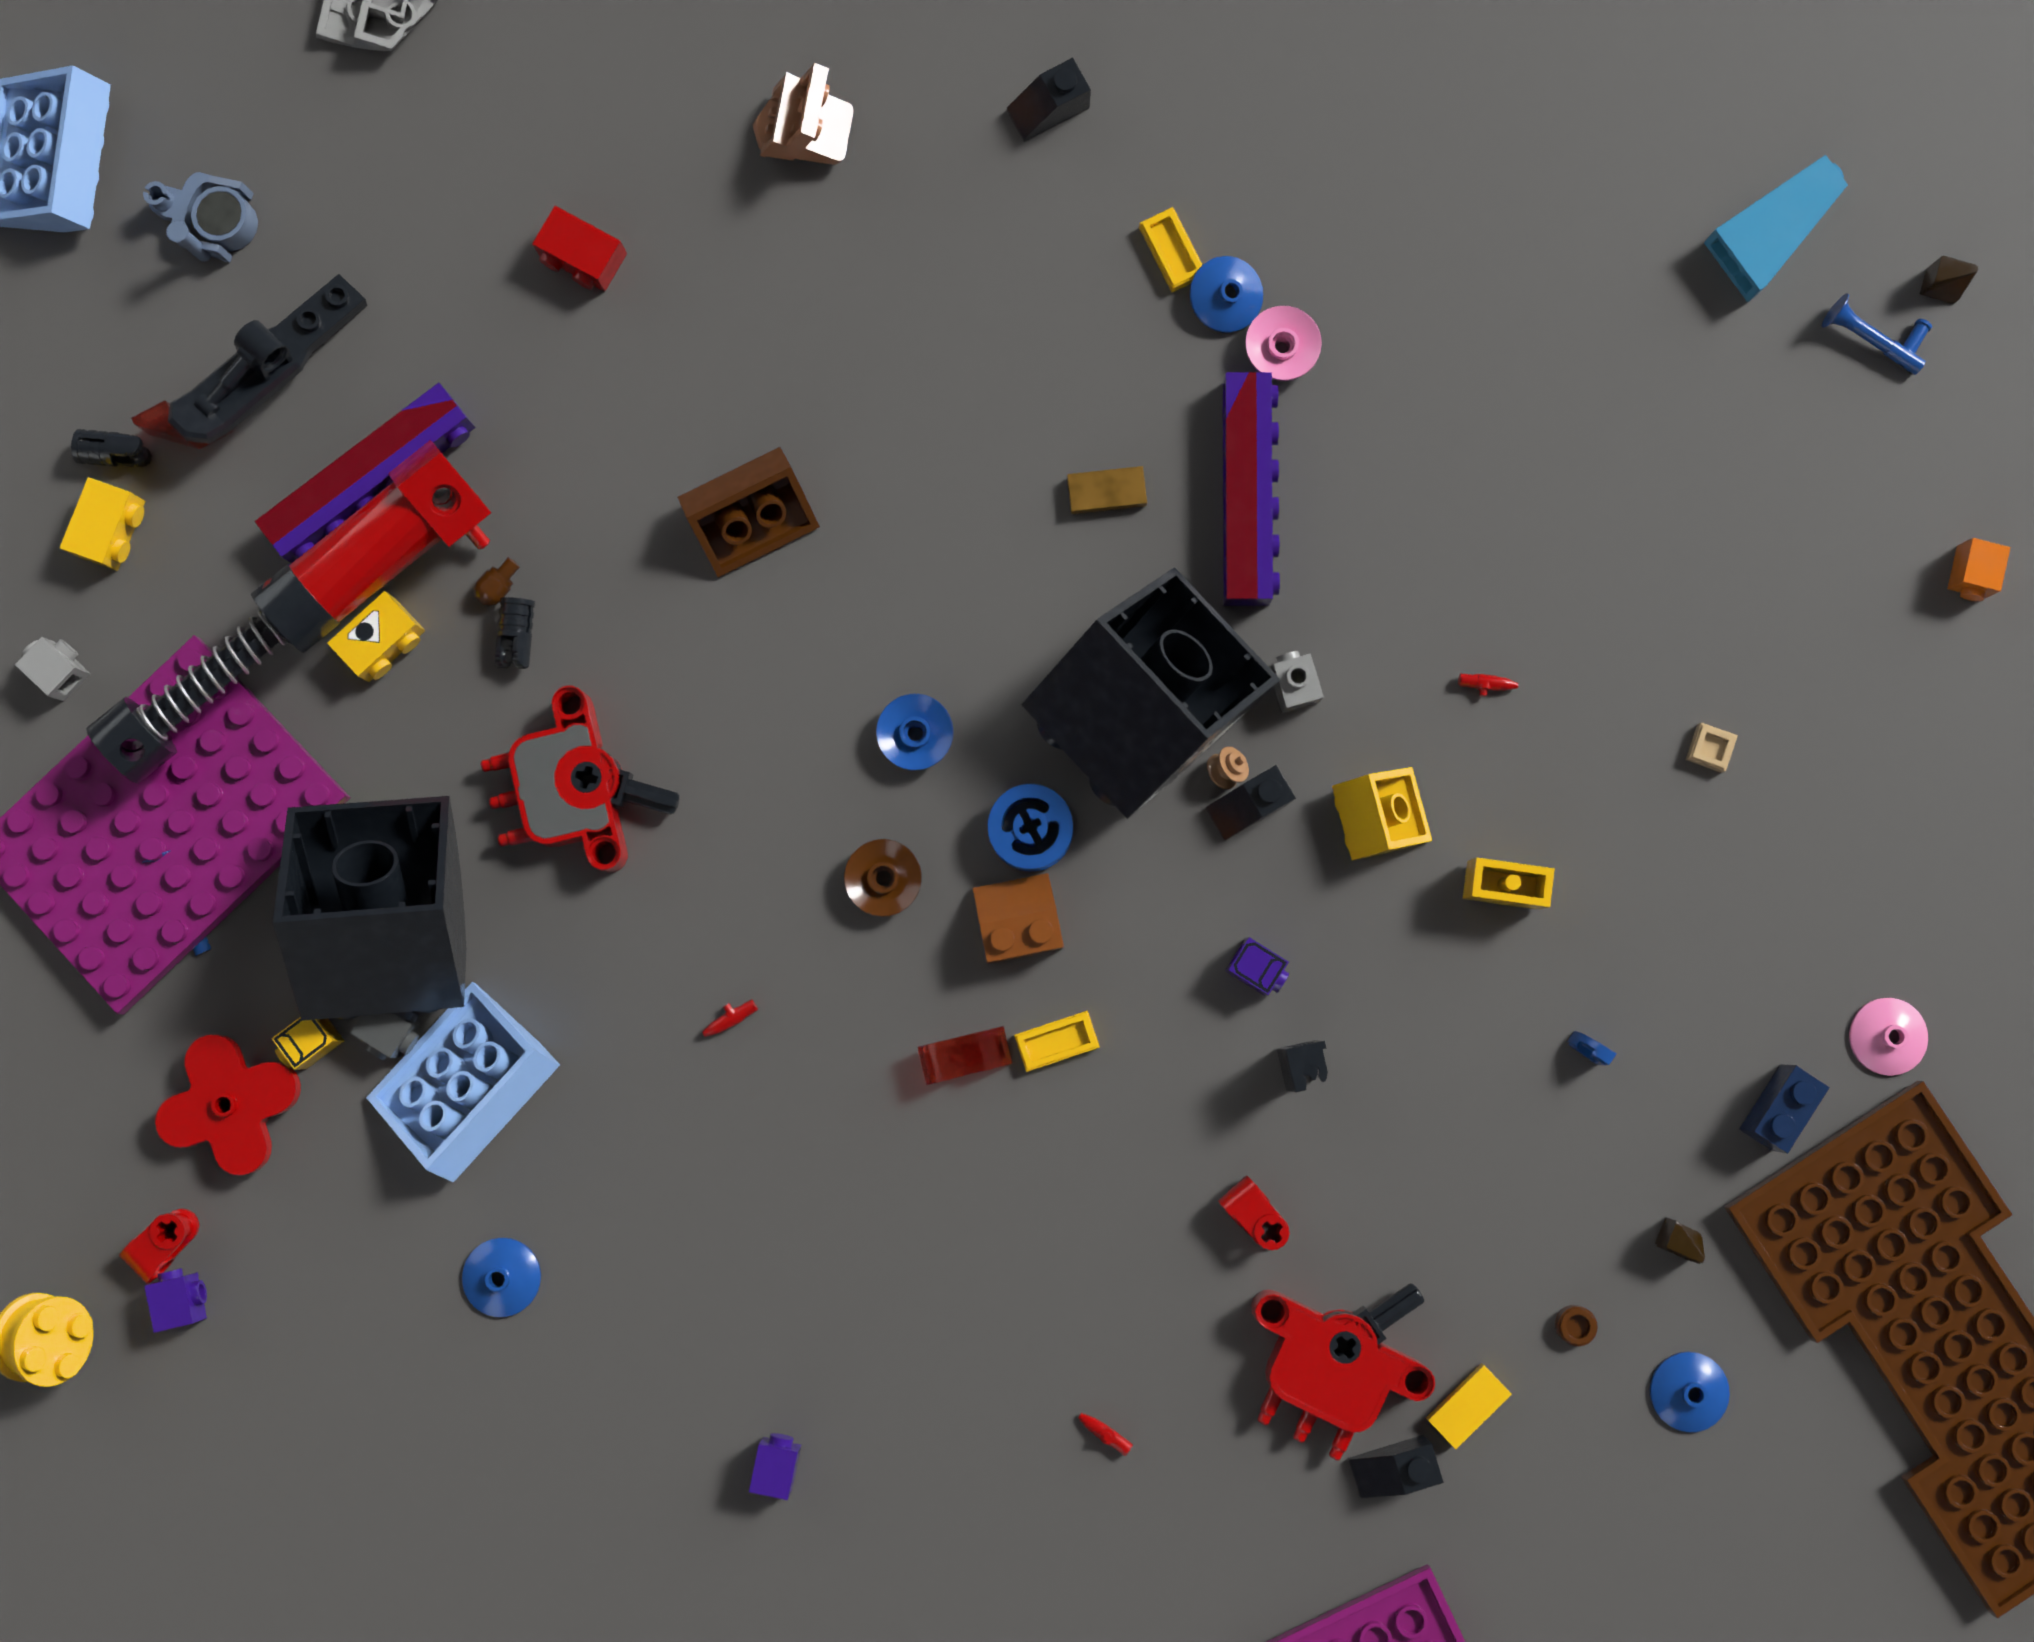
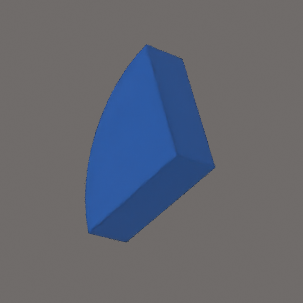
M1574 1031L1567 1041L1570 1047L1596 1065H1609L1616 1056L1615 1052L1578 1031Z

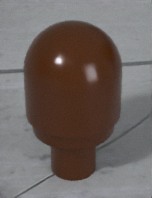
M508 557L498 569L494 566L487 569L474 586V595L478 602L486 606H494L500 603V598L505 597L511 590L510 587L513 585V582L510 578L520 566Z

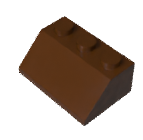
M781 447L677 497L717 577L820 527Z

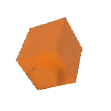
M1971 538L1958 545L1947 589L1960 592L1961 598L1971 601H1983L1985 598L2000 592L2011 547L1977 538Z

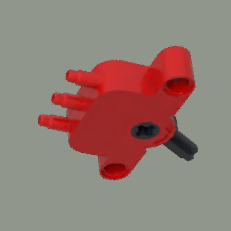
M1410 1283L1369 1312L1362 1306L1354 1312L1337 1309L1327 1311L1324 1314L1274 1290H1263L1256 1294L1251 1305L1255 1319L1264 1328L1279 1335L1265 1369L1266 1380L1270 1388L1261 1405L1257 1418L1258 1422L1268 1425L1283 1399L1303 1410L1293 1435L1296 1441L1300 1443L1305 1442L1307 1435L1311 1433L1317 1417L1339 1427L1329 1452L1331 1458L1339 1461L1343 1453L1346 1452L1354 1433L1365 1431L1373 1425L1390 1390L1414 1401H1422L1430 1397L1435 1388V1377L1432 1372L1418 1360L1381 1343L1387 1339L1382 1331L1423 1304L1424 1298L1419 1289L1413 1283ZM1268 1300H1277L1281 1305L1279 1315L1269 1320L1263 1318L1261 1315L1263 1304ZM1342 1336L1345 1340H1348L1346 1343L1349 1348L1347 1352L1343 1353L1337 1349L1338 1343L1336 1339ZM1412 1371H1421L1423 1380L1420 1386L1415 1389L1406 1388V1376Z

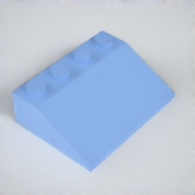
M73 65L0 79V227L54 232L90 229L94 216L93 205L96 185L99 181L98 170L101 149L104 145L103 135L106 114L109 110L110 84Z
M471 982L465 989L464 1007L448 1008L417 1041L413 1049L395 1065L366 1098L427 1171L454 1182L560 1064L536 1038L476 983Z

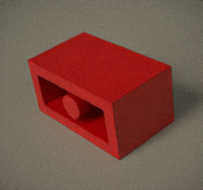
M557 206L553 207L532 243L540 256L539 261L555 272L563 269L573 274L571 278L586 289L592 290L593 286L604 292L627 255L619 239Z

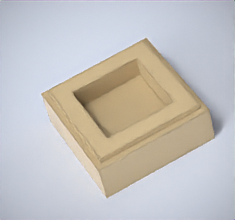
M1701 722L1697 724L1685 760L1723 773L1727 769L1738 735Z

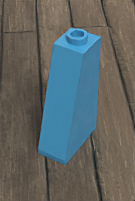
M1824 155L1716 228L1705 240L1704 244L1747 303L1754 299L1768 285L1848 186L1844 180L1842 170Z

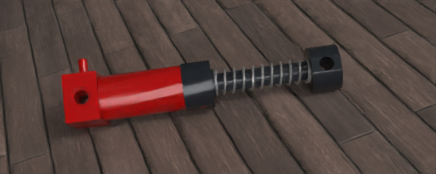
M431 440L388 473L393 483L293 563H288L251 593L253 600L259 607L258 619L250 617V625L247 628L238 626V635L236 637L226 636V645L222 648L214 646L211 657L201 656V665L198 667L190 665L188 667L189 674L186 677L177 675L176 685L164 686L165 694L162 696L152 695V704L150 706L145 704L138 705L135 701L125 696L86 728L93 744L121 774L132 782L139 784L177 753L176 747L167 735V732L172 730L177 733L175 726L179 722L184 720L186 723H189L187 718L189 714L194 710L201 713L199 706L207 700L209 703H213L211 697L218 691L225 694L223 689L225 685L230 681L237 684L235 677L243 671L249 674L247 668L255 661L261 664L259 658L268 652L270 655H273L271 648L279 642L282 645L291 643L299 651L305 653L336 628L342 619L440 540H443L450 547L462 536L466 535L477 549H484L489 544L490 539L477 524L490 515L491 511ZM447 488L443 496L432 498L436 490ZM128 739H136L137 741H132V742H131V741H126V740H128Z

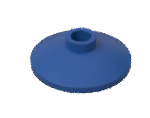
M1231 256L1213 258L1197 270L1191 281L1189 295L1192 309L1197 318L1214 331L1232 333L1242 330L1252 323L1261 310L1263 287L1260 278L1248 263L1239 258ZM1227 285L1235 289V298H1229L1225 294V287Z
M907 694L894 699L884 708L878 719L876 736L882 753L891 763L906 770H924L936 765L948 753L953 741V724L948 711L936 699L923 694ZM918 727L923 731L922 738L917 741L911 740L908 737L910 729Z
M495 1238L480 1244L467 1258L462 1273V1285L469 1302L480 1312L493 1317H508L524 1310L536 1297L541 1283V1269L535 1254L525 1244L512 1238ZM494 1272L503 1274L505 1281L502 1286H497L493 1283L492 1275Z
M1680 1352L1673 1354L1663 1360L1653 1373L1650 1383V1398L1653 1408L1666 1424L1677 1430L1699 1432L1712 1427L1722 1418L1729 1403V1384L1723 1370L1712 1359L1700 1353ZM1697 1387L1700 1391V1396L1696 1401H1690L1688 1393L1690 1389Z

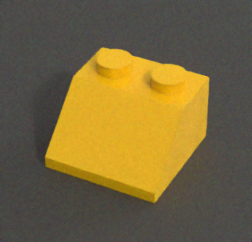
M1412 767L1367 774L1332 786L1335 807L1340 815L1345 834V844L1349 849L1352 861L1432 841Z

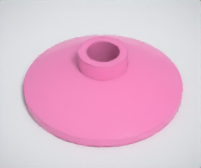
M1275 306L1261 312L1249 326L1245 341L1246 353L1253 367L1258 372H1272V379L1278 381L1294 380L1308 373L1316 364L1322 346L1321 334L1315 321L1304 311L1291 306ZM1283 342L1288 346L1289 350L1285 353H1280L1276 350L1275 345Z
M1880 998L1868 1002L1857 1011L1850 1025L1849 1042L1854 1056L1866 1069L1880 1075L1894 1076L1912 1070L1922 1060L1928 1045V1031L1922 1016L1913 1006L1895 998ZM1892 1030H1896L1899 1033V1041L1896 1044L1889 1040V1034Z

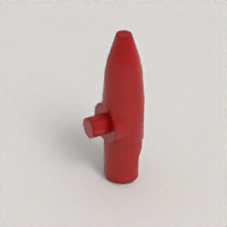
M1460 673L1458 678L1459 686L1476 688L1480 691L1481 697H1487V692L1491 690L1505 691L1518 688L1517 682L1494 675Z
M752 999L732 1009L729 1003L723 1006L726 1013L711 1022L702 1033L706 1037L730 1029L744 1021L749 1015L757 1012L758 1007Z
M1080 1413L1078 1416L1082 1424L1104 1444L1111 1446L1123 1456H1127L1133 1447L1130 1441L1092 1416Z

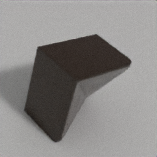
M1943 255L1926 269L1920 295L1955 304L1976 275L1978 266Z
M1665 1217L1655 1242L1657 1247L1688 1261L1703 1264L1705 1254L1702 1235L1676 1220Z

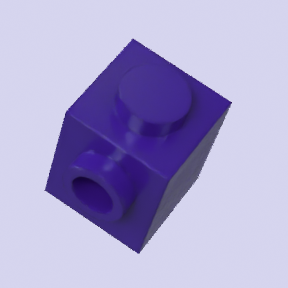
M180 1268L157 1274L159 1282L144 1286L154 1333L207 1319L204 1305L207 1301V1290L204 1282L199 1280L198 1272L183 1275V1270Z

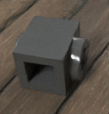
M415 1011L363 1015L351 1031V1034L367 1043L364 1047L367 1052L381 1060H385L386 1057H400L402 1053L407 1055L419 1039V1035L416 1032L421 1024L416 1021L419 1015Z

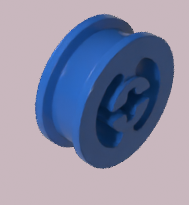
M1038 784L1019 785L1003 793L994 803L988 818L989 839L996 854L1007 865L1020 871H1042L1058 863L1067 853L1073 838L1072 815L1063 798L1052 789ZM1023 802H1039L1049 808L1046 813H1041L1035 809H1026L1030 821L1033 824L1037 822L1041 824L1037 827V832L1042 843L1048 836L1050 825L1056 824L1059 827L1056 841L1048 850L1041 854L1023 855L1013 850V846L1016 843H1021L1026 847H1035V842L1029 833L1022 835L1020 832L1025 828L1020 814H1017L1013 821V829L1010 832L1003 831L1006 815L1012 808Z

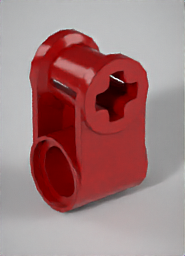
M1247 1175L1218 1200V1203L1241 1228L1243 1227L1251 1238L1264 1249L1278 1250L1288 1241L1290 1234L1288 1224L1269 1203L1270 1200ZM1265 1222L1271 1225L1278 1223L1279 1227L1276 1229L1278 1238L1273 1241L1270 1238L1263 1240L1261 1238L1265 1232L1261 1226Z
M183 1208L162 1214L155 1218L141 1234L135 1237L121 1251L119 1257L146 1284H149L158 1278L157 1274L163 1273L173 1263L175 1257L196 1237L199 1232V1220L195 1213Z

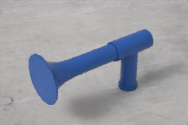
M1848 293L1839 298L1825 316L1821 325L1823 328L1836 324L1853 331L1913 375H1916L1923 368L1926 361L1915 353L1926 334L1932 329V324L1929 321L1917 319L1905 343L1901 345L1858 317L1849 307Z

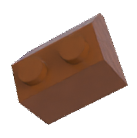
M1048 873L973 888L988 964L1064 948Z

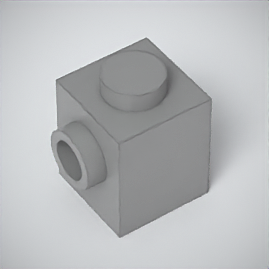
M41 637L39 640L33 641L26 646L22 652V658L15 664L47 696L61 701H65L91 674L75 659L79 655L77 651L61 639L58 642H54Z
M1293 651L1276 657L1278 663L1273 664L1270 669L1280 679L1274 688L1282 714L1317 704L1324 698L1311 653L1300 656L1299 651Z

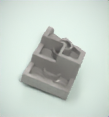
M324 0L316 30V38L355 48L392 51L438 0Z

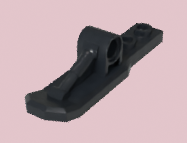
M338 274L277 326L267 329L259 320L247 323L235 336L234 345L237 352L190 392L170 403L168 415L170 426L186 441L212 443L229 433L303 370L313 351L368 306L366 299Z

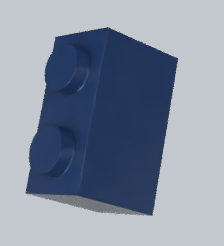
M1780 1064L1739 1130L1771 1151L1788 1154L1830 1087L1797 1065Z

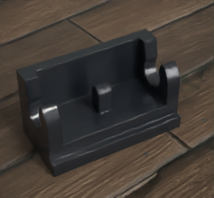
M1313 1040L1277 1048L1287 1091L1295 1093L1305 1091V1076L1308 1075L1311 1080H1316L1318 1075L1321 1082L1326 1081L1328 1071L1323 1049H1327L1325 1041Z

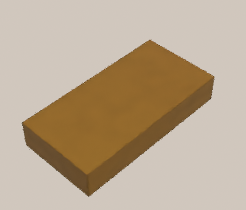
M1143 466L1067 474L1071 514L1147 506Z

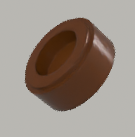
M1569 1305L1557 1314L1555 1329L1558 1336L1572 1346H1584L1595 1338L1598 1324L1595 1316L1588 1309L1579 1305Z

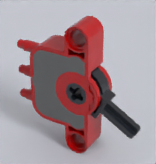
M572 685L563 686L554 693L552 698V709L556 722L555 728L524 735L512 744L508 753L492 756L490 759L480 762L481 769L484 772L510 768L515 790L491 797L489 805L492 809H504L519 805L523 827L500 834L497 837L498 844L503 847L535 841L549 847H560L583 841L586 857L594 868L605 872H616L626 864L628 851L619 812L613 805L624 808L625 802L671 815L678 808L680 795L674 791L632 780L634 775L624 771L620 763L612 755L601 749L603 744L591 698L578 687ZM573 696L580 697V709L574 714H566V701ZM593 774L598 777L596 784L589 783L587 785L582 782L584 775L591 776ZM612 844L616 850L615 858L608 864H602L599 859V851L604 845Z

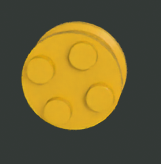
M29 1293L13 1300L0 1313V1373L6 1378L43 1387L56 1386L75 1376L87 1360L93 1343V1321L88 1311L78 1301L68 1297L53 1296L45 1293Z

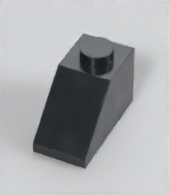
M1072 57L1040 74L1007 107V112L1023 141L1026 142L1089 109L1091 89Z
M1275 765L1224 795L1205 809L1222 838L1226 841L1290 804L1296 797L1279 768Z
M1424 1435L1348 1458L1361 1498L1407 1495L1444 1483L1432 1443Z

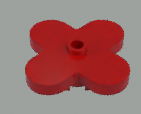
M224 1035L202 1036L190 1045L185 1055V1069L191 1087L188 1091L174 1095L161 1104L155 1118L156 1130L164 1142L174 1147H190L209 1141L214 1157L224 1171L233 1175L254 1173L268 1162L272 1151V1142L266 1123L269 1118L282 1114L295 1105L301 1091L300 1079L292 1067H286L281 1062H265L248 1068L240 1047L233 1039ZM226 1098L229 1099L231 1104L228 1111L225 1107Z

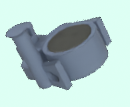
M196 172L187 179L182 190L165 186L158 181L150 182L145 186V189L150 194L143 192V197L151 210L160 218L171 222L166 229V235L169 240L187 249L200 261L205 262L214 257L230 263L232 255L227 251L244 248L252 241L257 232L258 219L256 212L244 199L252 200L254 193L241 181ZM191 221L197 232L208 242L200 241L190 233Z

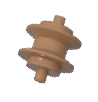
M1233 747L1223 748L1219 754L1210 756L1207 761V770L1211 780L1222 789L1228 790L1233 788L1236 783L1245 781L1249 775V767L1245 756Z

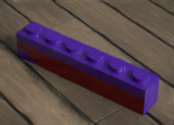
M1226 372L1222 383L1223 606H1269L1273 600V595H1279L1280 575L1279 572H1273V557H1279L1280 547L1279 534H1273V520H1278L1279 497H1272V483H1278L1279 460L1272 459V445H1278L1279 424L1278 422H1272V408L1278 407L1279 390L1278 385H1272V372Z
M438 382L254 522L279 555L288 562L293 563L393 483L388 473L429 440L443 453L450 447H457L464 443L470 436L469 432L476 427L446 389Z

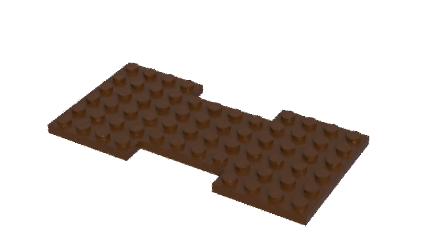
M1916 1081L1733 1200L1724 1208L1811 1341L1819 1343L1846 1324L1849 1326L1933 1454L1932 1457L1901 1476L1902 1480L1989 1613L1999 1618L2034 1595V1316L1981 1238L1983 1234L2012 1216L2011 1211L1925 1082Z

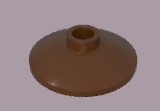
M889 839L872 840L860 846L849 858L844 873L845 888L852 902L862 911L874 916H892L907 909L918 896L922 882L921 868L912 851L905 845ZM884 871L890 873L891 881L888 885L881 886L877 883L879 873Z

